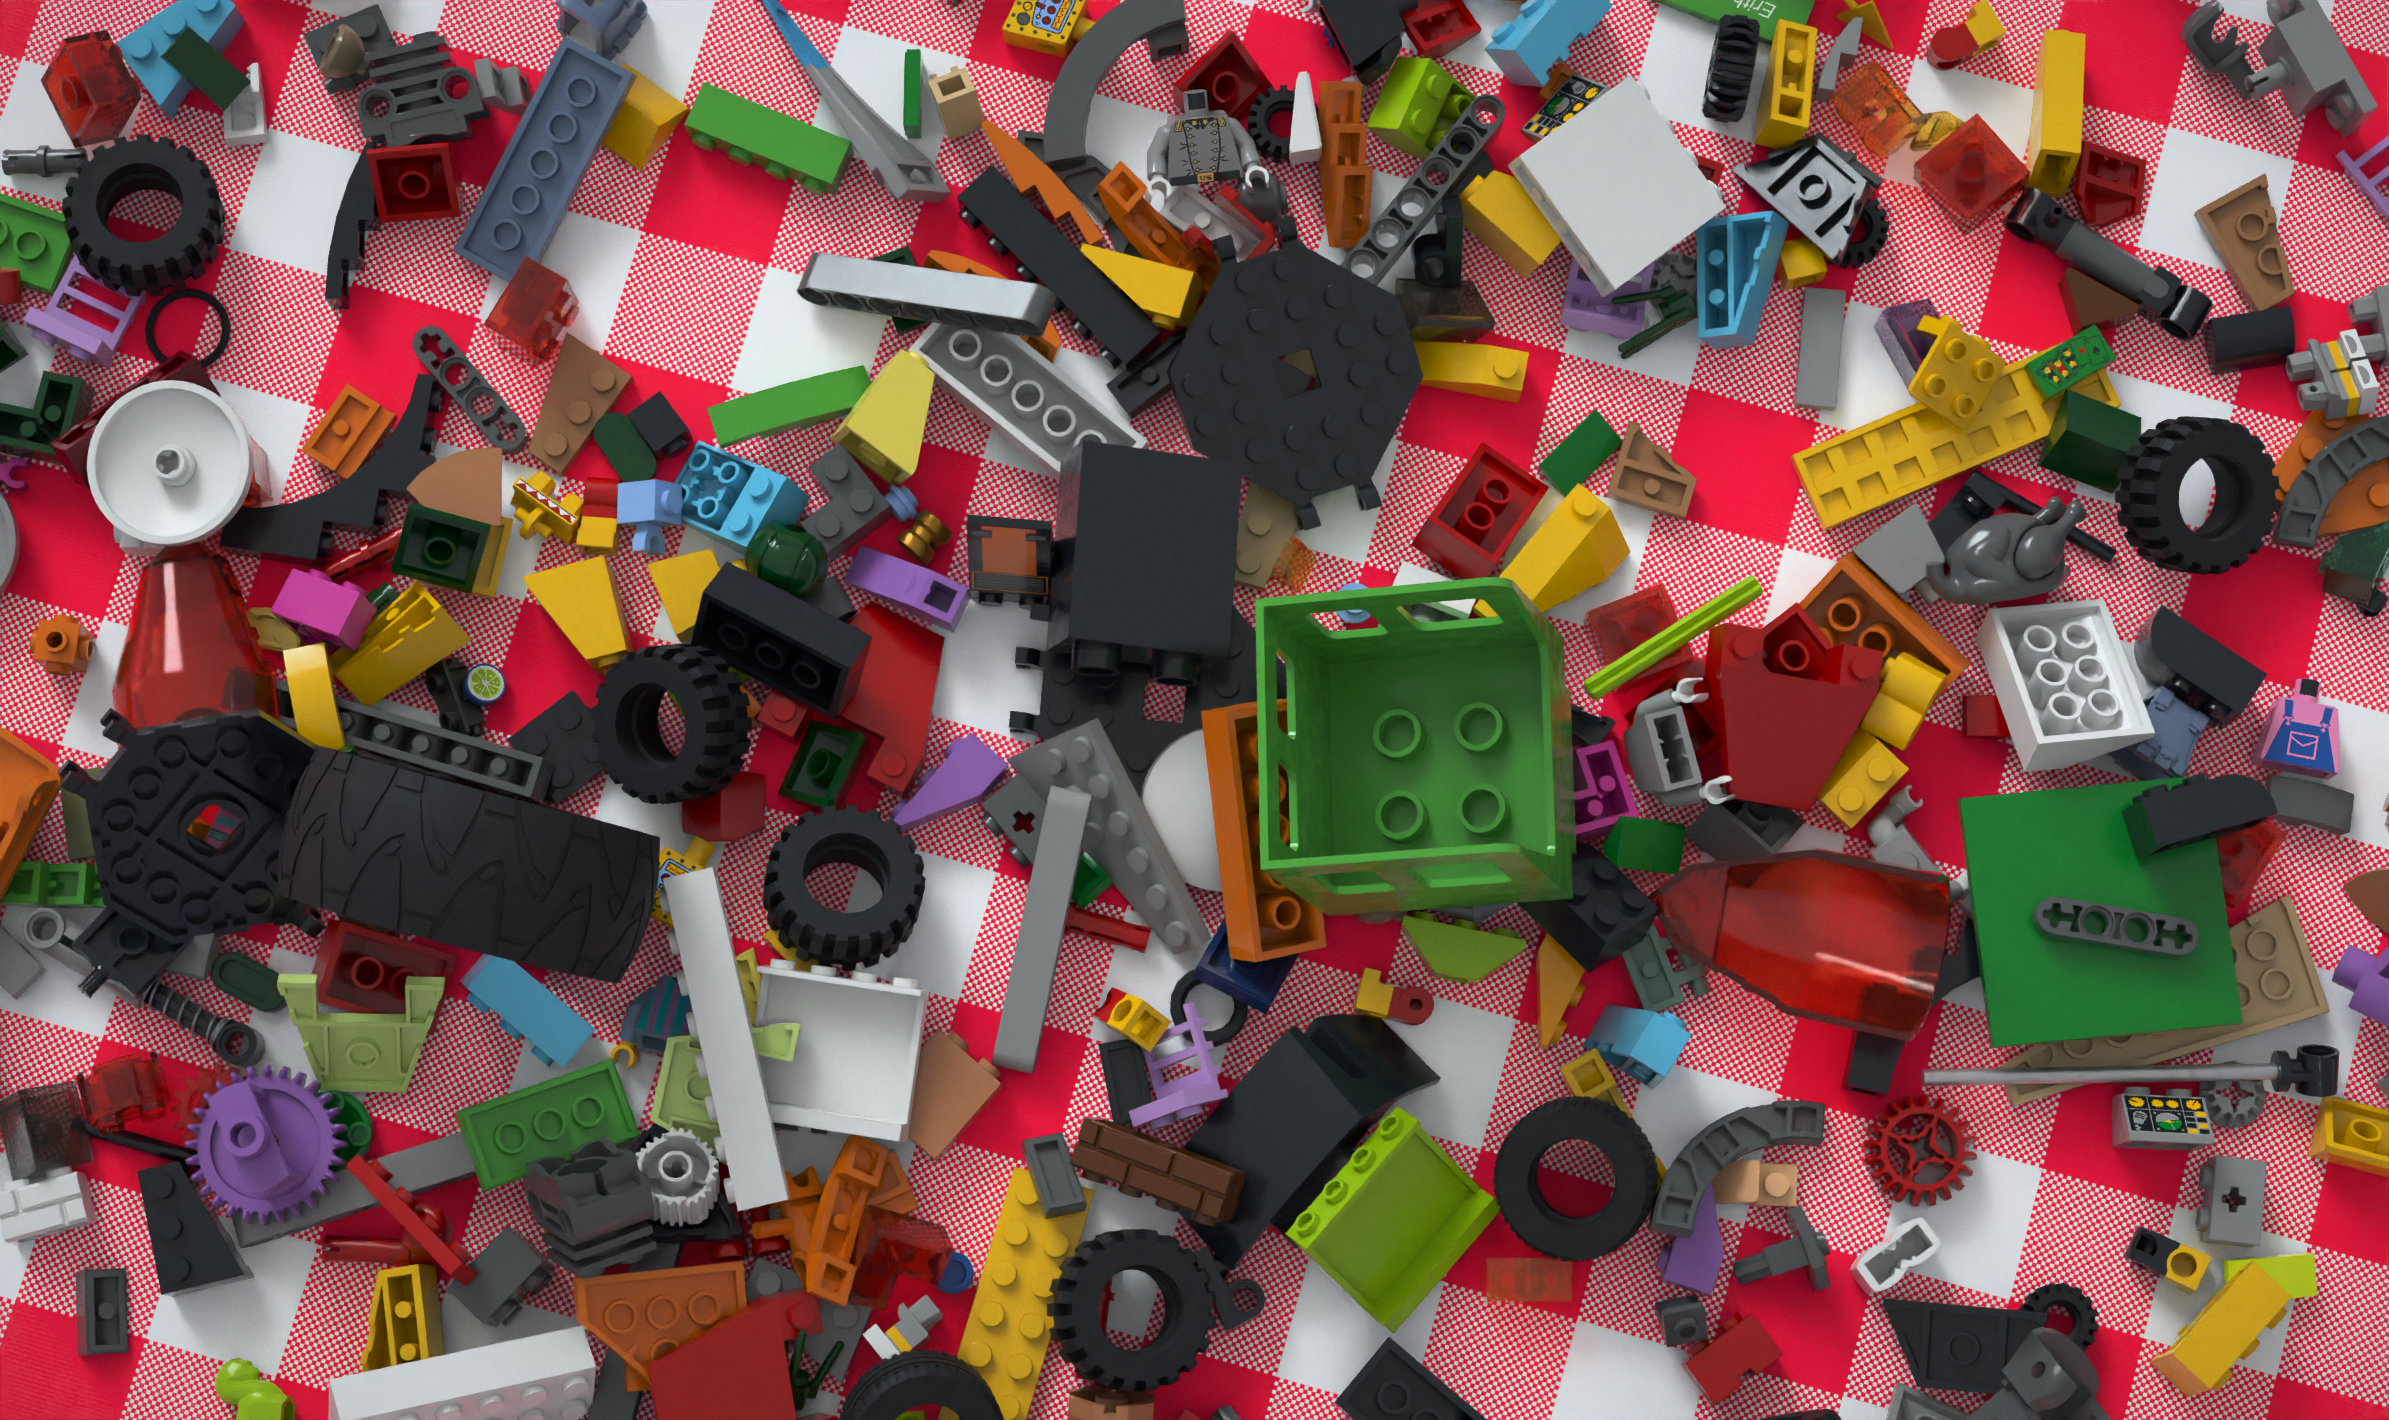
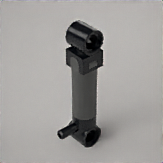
M2026 187L2003 220L2006 229L2017 238L2028 243L2039 244L2100 284L2139 304L2140 308L2137 314L2151 323L2157 320L2158 324L2167 333L2180 340L2191 341L2213 309L2212 301L2201 291L2188 285H2180L2183 280L2160 265L2156 270L2068 215L2063 205L2057 204L2049 195L2036 188Z

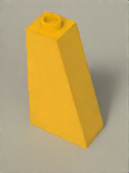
M2046 29L2037 52L2024 189L2026 187H2033L2050 197L2064 198L2081 155L2086 34L2074 33L2068 30Z

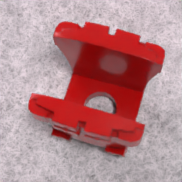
M1225 183L1214 197L1215 203L1261 240L1245 260L1268 253L1276 243V236L1272 225L1268 221L1263 224L1238 201L1239 193ZM1189 225L1180 236L1179 242L1190 252L1199 250L1218 266L1210 244L1211 240L1194 225Z

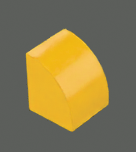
M1804 237L1784 241L1776 267L1782 290L1786 291L1822 282L1827 272L1823 254Z

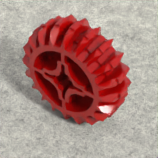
M1910 1094L1903 1096V1109L1895 1100L1888 1102L1887 1106L1891 1116L1882 1110L1877 1111L1874 1115L1882 1127L1876 1124H1869L1866 1127V1131L1869 1134L1877 1137L1876 1140H1865L1862 1142L1863 1148L1875 1150V1155L1863 1159L1864 1165L1876 1163L1879 1170L1869 1175L1870 1180L1874 1181L1883 1176L1886 1182L1881 1186L1880 1192L1886 1194L1894 1186L1897 1188L1894 1195V1201L1897 1203H1901L1906 1194L1909 1193L1911 1207L1919 1206L1921 1195L1924 1196L1928 1207L1936 1205L1935 1192L1944 1201L1951 1199V1191L1947 1185L1957 1191L1962 1190L1965 1185L1957 1174L1964 1177H1970L1973 1174V1170L1962 1163L1963 1161H1974L1977 1159L1976 1153L1965 1151L1964 1146L1976 1142L1975 1136L1963 1138L1960 1132L1970 1126L1968 1120H1964L1956 1125L1953 1119L1958 1115L1959 1109L1953 1107L1944 1114L1942 1110L1945 1106V1100L1942 1098L1937 1099L1933 1107L1930 1108L1928 1094L1920 1095L1918 1106L1915 1105L1914 1099ZM1908 1117L1926 1118L1923 1126L1919 1128V1131L1914 1136L1904 1133L1898 1134L1892 1131L1893 1127L1902 1119ZM1937 1125L1942 1128L1949 1139L1951 1157H1948V1153L1942 1151L1936 1144ZM1924 1138L1923 1150L1931 1157L1927 1158L1924 1156L1915 1163L1916 1151L1910 1148L1911 1145L1908 1144L1912 1143L1915 1145L1920 1142V1139ZM1887 1143L1891 1144V1148L1897 1150L1903 1157L1904 1163L1901 1176L1894 1170L1889 1161ZM1924 1165L1935 1168L1941 1167L1947 1170L1943 1177L1935 1183L1923 1185L1913 1183L1915 1176L1919 1174Z

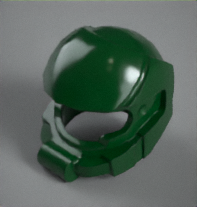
M776 520L769 523V526L759 530L749 542L745 554V564L748 572L801 600L810 598L817 592L828 575L829 559L823 543L819 540L817 541L815 536L805 533L802 527L788 521Z

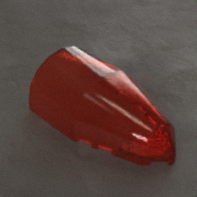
M199 541L182 546H165L142 569L112 689L114 710L125 717L134 728L259 708L279 721L274 670L270 661L264 659L257 640L260 639L256 627L250 625L243 607L246 606V602L229 561L219 553L211 551ZM117 743V750H119V748L122 745Z
M1815 848L1692 863L1686 865L1655 891H1652L1648 897L1660 908L1657 917L1667 933L1665 935L1672 947L1717 974L1721 973L1740 984L1744 990L1764 998L1774 1004L1776 1009L1787 1015L1908 1042L1913 1040L1923 1027L1940 979L1951 918V887L1949 877L1944 874Z

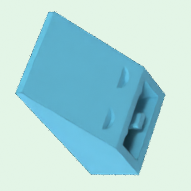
M698 440L674 482L675 484L682 485L683 505L681 509V523L745 556L748 544L759 530L769 526V523L783 520L796 524L811 498L788 477Z

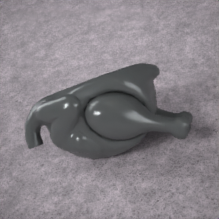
M2054 496L2048 500L2043 509L2033 516L2021 513H2004L1975 523L1947 549L1946 562L1950 569V573L1947 576L1944 574L1943 562L1926 563V574L1932 590L1947 602L1970 605L2026 598L2053 591L2060 587L2070 576V566L2065 565L2064 545L2071 529L2077 523L2086 519V510L2078 500L2072 501L2066 508L2062 500ZM2054 519H2059L2056 523L2047 525Z

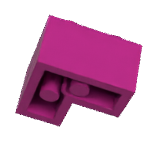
M292 568L270 612L304 643L313 645L326 640L333 644L327 648L328 652L335 653L341 647L355 652L377 609L365 597L367 592L358 585L348 581H344L342 586L332 582V578L314 569H310L309 573H305Z
M1610 740L1576 749L1573 752L1576 841L1583 842L1609 835L1620 816L1639 818L1640 816L1614 741Z

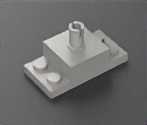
M2267 0V14L2274 27L2258 48V52L2267 68L2244 78L2247 91L2253 87L2255 89L2249 95L2254 100H2258L2279 88L2296 118L2325 105V114L2329 124L2335 130H2339L2343 139L2358 132L2378 108V105L2317 0Z

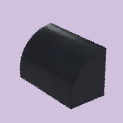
M2290 306L2211 318L2202 328L2211 376L2286 364L2287 355L2294 354L2295 331Z

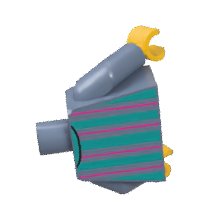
M661 976L655 987L647 988L628 1005L620 1033V1038L623 1039L622 1044L613 1048L610 1054V1058H613L615 1064L618 1063L620 1053L624 1049L630 1054V1060L627 1065V1069L635 1067L639 1062L640 1055L638 1050L664 1055L668 1036L690 1034L686 1013L693 1012L689 995L682 997L677 977Z

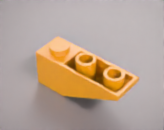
M1548 933L1536 954L1538 1046L1543 1051H1545L1549 1042L1555 1045L1558 1044L1568 1024L1561 1020L1568 1005L1574 1008L1577 1006L1586 987L1579 983L1585 969Z

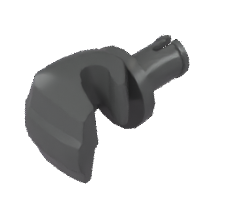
M2219 0L2209 1L2194 11L2184 21L2179 35L2180 39L2196 61L2211 77L2218 73L2220 75L2225 74L2242 95L2243 100L2247 101L2251 98L2249 94L2252 90L2247 91L2244 78L2255 74L2244 59L2246 56L2245 52L2250 46L2245 40L2235 45L2238 27L2235 25L2229 28L2227 35L2223 39L2217 40L2213 38L2211 34L2213 26L2224 12V7Z

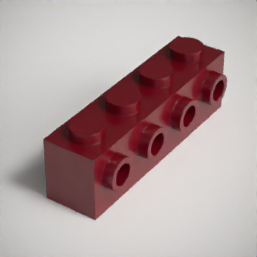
M181 350L49 444L74 483L91 490L87 474V456L92 435L106 411L118 399L133 389L152 382L176 380L197 384L221 396L196 356Z

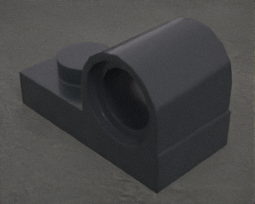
M1459 196L1443 197L1442 213L1435 214L1436 233L1418 237L1412 243L1410 253L1415 278L1419 283L1427 287H1461L1463 213ZM1431 258H1437V259H1438V260H1436V261H1434V262H1430V263L1424 262V261H1426V260H1428V259H1431Z
M1208 1246L1195 1251L1194 1253L1198 1257L1195 1264L1198 1268H1206L1211 1278L1205 1282L1207 1291H1215L1216 1304H1213L1225 1333L1233 1331L1258 1317L1265 1303V1295L1261 1286L1249 1279L1237 1280L1225 1286L1222 1278L1229 1275L1225 1264L1216 1254H1211ZM1239 1290H1249L1255 1295L1257 1303L1254 1309L1248 1312L1236 1309L1233 1304V1296Z

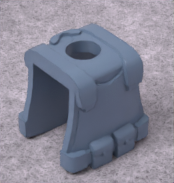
M556 0L554 4L559 7L560 18L556 22L558 32L566 37L576 24L581 21L596 33V54L609 61H612L616 56L615 54H620L630 43L629 37L633 39L641 27V20L643 21L648 13L647 5L642 0H605L602 5L597 7H591L595 0Z
M2160 686L2143 699L2155 731L2153 738L2108 753L2115 760V764L2125 771L2131 772V775L2140 781L2184 777L2189 770L2188 765L2196 742L2210 720L2201 711H2196L2174 696L2173 692L2164 686Z

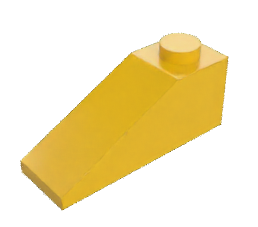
M1783 19L1778 20L1757 108L1754 144L1774 149L1788 148L1794 145L1796 141L1801 140L1808 130L1817 28Z
M1082 244L1080 251L1151 316L1154 325L1168 330H1175L1176 325L1189 328L1205 283L1194 272Z
M1413 341L1423 373L1420 385L1519 403L1529 352L1484 344Z

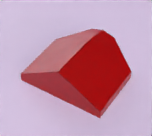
M1417 0L1418 8L1401 16L1406 27L1405 33L1422 56L1441 58L1478 35L1482 30L1462 0Z
M2082 141L2081 155L2076 165L2073 196L2084 221L2094 226L2107 227L2141 213L2147 160Z
M740 770L738 774L731 775L733 779L723 790H717L713 796L682 802V832L687 835L698 836L708 842L736 841L755 831L758 833L765 830V775Z

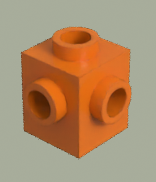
M54 615L53 620L40 619L38 630H34L31 635L30 652L34 654L33 659L45 668L46 673L59 676H70V671L86 673L87 663L91 660L94 649L93 633L79 624V619L76 617ZM59 638H63L62 644L58 647Z

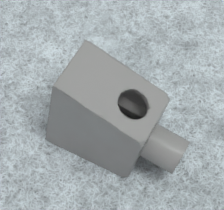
M1916 503L1912 504L1852 549V552L1900 597L1915 588L1928 606L1941 598L1932 590L1926 574V563L1939 561L1943 562L1944 566L1947 560Z

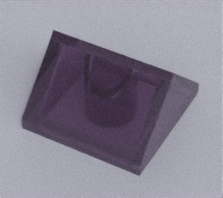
M1929 298L1888 307L1881 312L1873 326L1907 389L1934 343L1933 340L1916 328L1924 315L1940 319Z

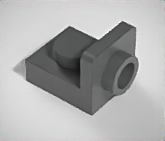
M1696 1295L1676 1297L1671 1300L1655 1303L1656 1317L1667 1347L1708 1339L1705 1308L1702 1302H1698Z

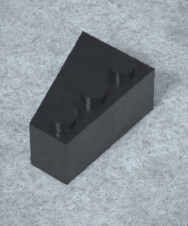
M177 1161L137 1171L161 1295L176 1297L255 1278L234 1245L235 1242L231 1235L226 1231L216 1214V1209L211 1206L212 1202L209 1197L200 1195L199 1192L203 1188L200 1182H193L191 1180V1176L194 1174L191 1166Z

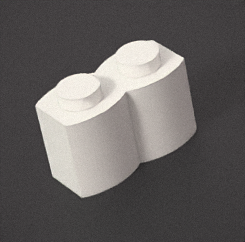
M1924 1218L1913 1219L1892 1230L1883 1244L1870 1248L1860 1254L1852 1263L1849 1271L1866 1294H1874L1886 1290L1903 1277L1907 1268L1919 1265L1932 1257L1939 1248L1941 1240Z

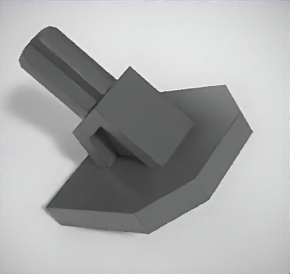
M1801 1206L1784 1213L1793 1238L1763 1248L1762 1252L1739 1259L1733 1264L1735 1278H1737L1740 1284L1744 1285L1771 1275L1774 1277L1804 1267L1813 1292L1830 1287L1825 1267L1827 1264L1824 1258L1830 1255L1829 1246L1822 1231L1815 1233L1813 1225H1810Z

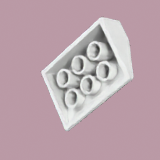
M2104 599L1992 608L1988 610L1976 640L2024 772L2066 768L2153 738L2155 734L2154 728Z

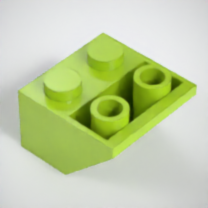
M1398 56L1366 125H1368L1369 130L1389 146L1425 161L1477 97L1431 58ZM1456 142L1451 146L1454 152L1456 151L1459 142Z

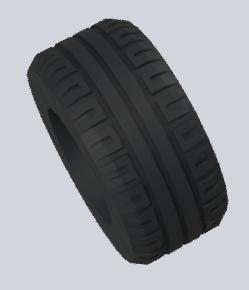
M1568 1096L1548 1101L1536 1107L1512 1128L1499 1149L1498 1157L1495 1161L1493 1185H1495L1496 1202L1500 1206L1499 1211L1504 1216L1505 1223L1509 1224V1229L1516 1234L1519 1240L1522 1239L1525 1245L1532 1247L1536 1252H1542L1541 1255L1550 1256L1556 1260L1559 1258L1561 1261L1571 1260L1572 1262H1578L1582 1260L1583 1262L1589 1259H1598L1600 1256L1604 1257L1616 1251L1637 1233L1653 1206L1658 1188V1166L1655 1161V1153L1652 1152L1653 1147L1648 1141L1646 1133L1643 1134L1642 1128L1635 1123L1636 1121L1632 1117L1629 1118L1627 1116L1628 1113L1621 1111L1615 1105H1610L1609 1102H1603L1597 1098ZM1570 1139L1587 1141L1604 1152L1612 1163L1615 1172L1614 1192L1608 1204L1595 1214L1586 1217H1571L1560 1213L1547 1203L1537 1184L1539 1162L1550 1147L1561 1141Z
M917 1349L911 1350L910 1353L904 1351L899 1355L894 1354L890 1359L885 1358L881 1360V1363L873 1365V1369H868L864 1372L865 1375L863 1377L860 1376L857 1380V1385H853L851 1393H848L846 1402L842 1406L843 1412H840V1420H895L903 1412L913 1407L936 1404L952 1409L959 1416L960 1420L1004 1419L990 1387L978 1371H975L971 1365H967L964 1360H959L954 1355L949 1356L945 1352L939 1353L938 1350L929 1352L927 1349H922L921 1351Z

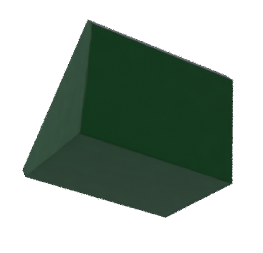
M2066 389L2037 466L2112 494L2121 483V480L2117 479L2120 466L2126 467L2129 461L2125 458V455L2132 445L2139 446L2141 444L2138 440L2141 435V417Z
M410 503L405 514L390 573L471 594L491 524Z
M811 720L779 789L778 795L819 813L821 807L830 805L835 806V811L841 810L870 746L866 736L860 732Z

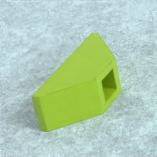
M1413 911L1412 917L1404 915L1401 925L1402 932L1434 978L1469 985L1477 984L1521 955L1527 941L1518 939L1519 933L1513 930L1494 928V932L1489 933L1477 930L1478 924L1458 919L1453 920V925L1436 922V915L1420 911Z

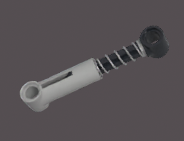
M47 907L33 910L25 918L23 934L26 941L32 946L84 977H87L94 970L88 960L69 947L72 941H75L86 928L56 910ZM49 921H55L57 925L55 935L51 939L43 941L41 937L42 927ZM162 975L137 1000L116 984L106 981L101 986L138 1009L149 1005L150 1011L158 1010L163 1013L165 1020L173 1019L177 1022L179 1028L186 1027L191 1030L193 1037H203L206 1044L210 1045L215 1053L224 1061L234 1066L247 1068L248 1066L256 1065L263 1058L265 1041L256 1029L239 1023L234 1019L219 1018V1013L215 1015L204 1009V1004L199 1006L190 1001V996L185 998L175 992L176 987L170 989L163 985ZM241 1035H247L249 1039L248 1050L240 1056H235L232 1051L233 1041Z

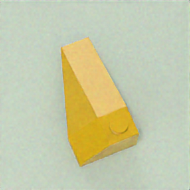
M1578 483L1506 567L1499 578L1514 581L1543 614L1562 602L1567 603L1574 599L1577 594L1586 589L1606 582L1631 551L1611 508ZM1482 599L1472 609L1480 618L1499 616Z

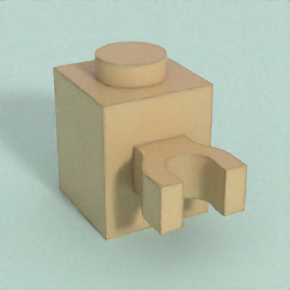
M957 65L950 68V73L937 77L936 73L929 75L930 80L928 81L939 118L949 140L966 136L982 129L980 123L985 121L979 98L965 67L959 69Z

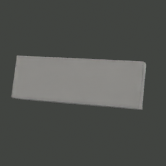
M1805 287L1794 407L1835 411L1846 291Z

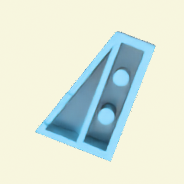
M177 0L114 46L169 120L172 121L178 113V106L190 90L194 91L196 88L161 59L160 56L187 26L217 52L222 54L246 21L232 0Z
M1527 0L1520 7L1521 14L1512 23L1506 22L1491 35L1493 41L1484 50L1512 85L1544 87L1550 80L1546 74L1547 70L1556 60L1564 63L1571 55L1567 48L1578 37L1581 39L1586 38L1613 5L1609 0Z
M1775 211L1711 218L1696 230L1698 339L1714 349L1754 344L1789 227V222Z
M483 953L460 980L471 991L466 997L468 1001L484 1014L491 1008L503 1019L498 1025L514 1039L518 1040L523 1034L535 1044L530 1052L548 1067L555 1061L563 1068L595 1031V1028L512 960Z
M1607 1004L1582 1047L1589 1051L1596 1048L1602 1059L1653 1090L1666 1078L1692 1034L1684 1030L1687 1024L1683 1020L1667 1011L1660 1015L1654 1011Z

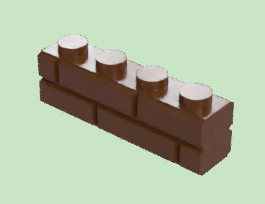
M1086 1117L1083 1120L1078 1135L1079 1141L1075 1145L1070 1161L1072 1166L1083 1170V1178L1100 1184H1105L1107 1179L1120 1184L1119 1192L1132 1197L1142 1198L1143 1193L1155 1197V1205L1165 1210L1179 1212L1180 1207L1193 1212L1191 1219L1205 1225L1216 1226L1217 1221H1229L1234 1217L1239 1201L1238 1196L1241 1194L1246 1179V1172L1101 1117Z

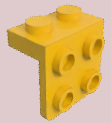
M1924 315L1916 329L1933 340L1934 343L1908 387V393L1955 427L1967 429L1977 415L2007 361L1990 350L1992 347L1990 343L1976 335L1971 334L1969 336L1962 331L1964 326L1957 320L1947 315H1942L1941 319Z

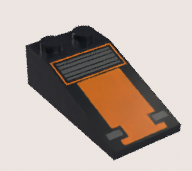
M967 515L969 591L971 599H978L979 605L988 607H1001L1003 602L1019 603V608L1031 610V603L1047 604L1048 596L1051 593L1054 536L1051 521Z

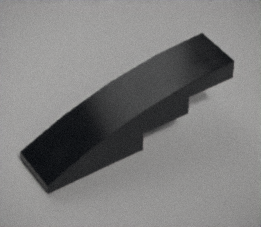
M366 142L348 180L336 216L328 255L325 300L333 310L349 309V270H365V231H382V223H380L366 155L367 149H378L375 142Z

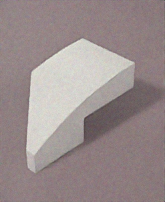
M252 63L247 68L248 74L246 77L251 81L228 108L223 111L224 139L228 147L268 142L261 69L258 63Z

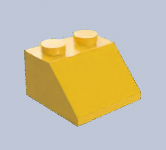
M1859 725L1816 800L1850 831L1909 768L1877 738Z

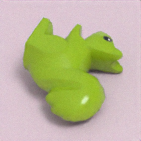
M234 1358L221 1366L215 1378V1390L222 1401L238 1406L236 1420H296L297 1406L293 1398L285 1395L276 1384L260 1380V1371L252 1366V1361Z

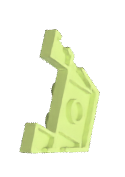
M279 974L277 980L278 991L286 1000L290 1019L293 1026L298 1028L304 1042L303 1049L317 1081L322 1084L321 1091L406 1093L425 1037L433 1021L438 1002L442 997L445 977L407 976L405 983L406 1014L320 1013L317 974Z
M792 1022L752 1027L758 1055L792 1062L801 1023ZM690 1034L668 1036L650 1120L668 1131L671 1128H674L675 1131L683 1128L684 1132H688L689 1129L692 1130L693 1135L696 1138L698 1136L701 1137L702 1143L707 1142L709 1149L712 1148L714 1156H717L714 1137L721 1136L718 1120L710 1121L706 1108L705 1096L711 1095L708 1078L701 1079L697 1068L695 1054L702 1053L699 1036L691 1038Z

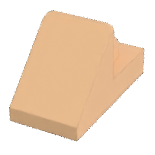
M1736 1160L1723 1169L1711 1182L1715 1204L1795 1208L1798 1165L1760 1163L1759 1160Z

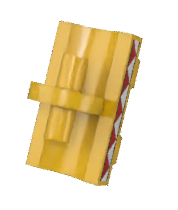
M538 471L527 481L520 476L512 486L515 492L510 504L517 508L513 517L523 523L519 535L525 540H529L537 533L547 540L553 534L569 545L577 535L578 523L582 518L583 500L574 493H569L560 503H557L550 498L551 494L555 491L556 483L542 471Z

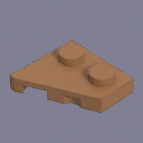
M1629 421L1606 497L1684 521L1697 479L1683 466L1677 465L1662 446H1657L1640 430L1641 427L1636 422Z

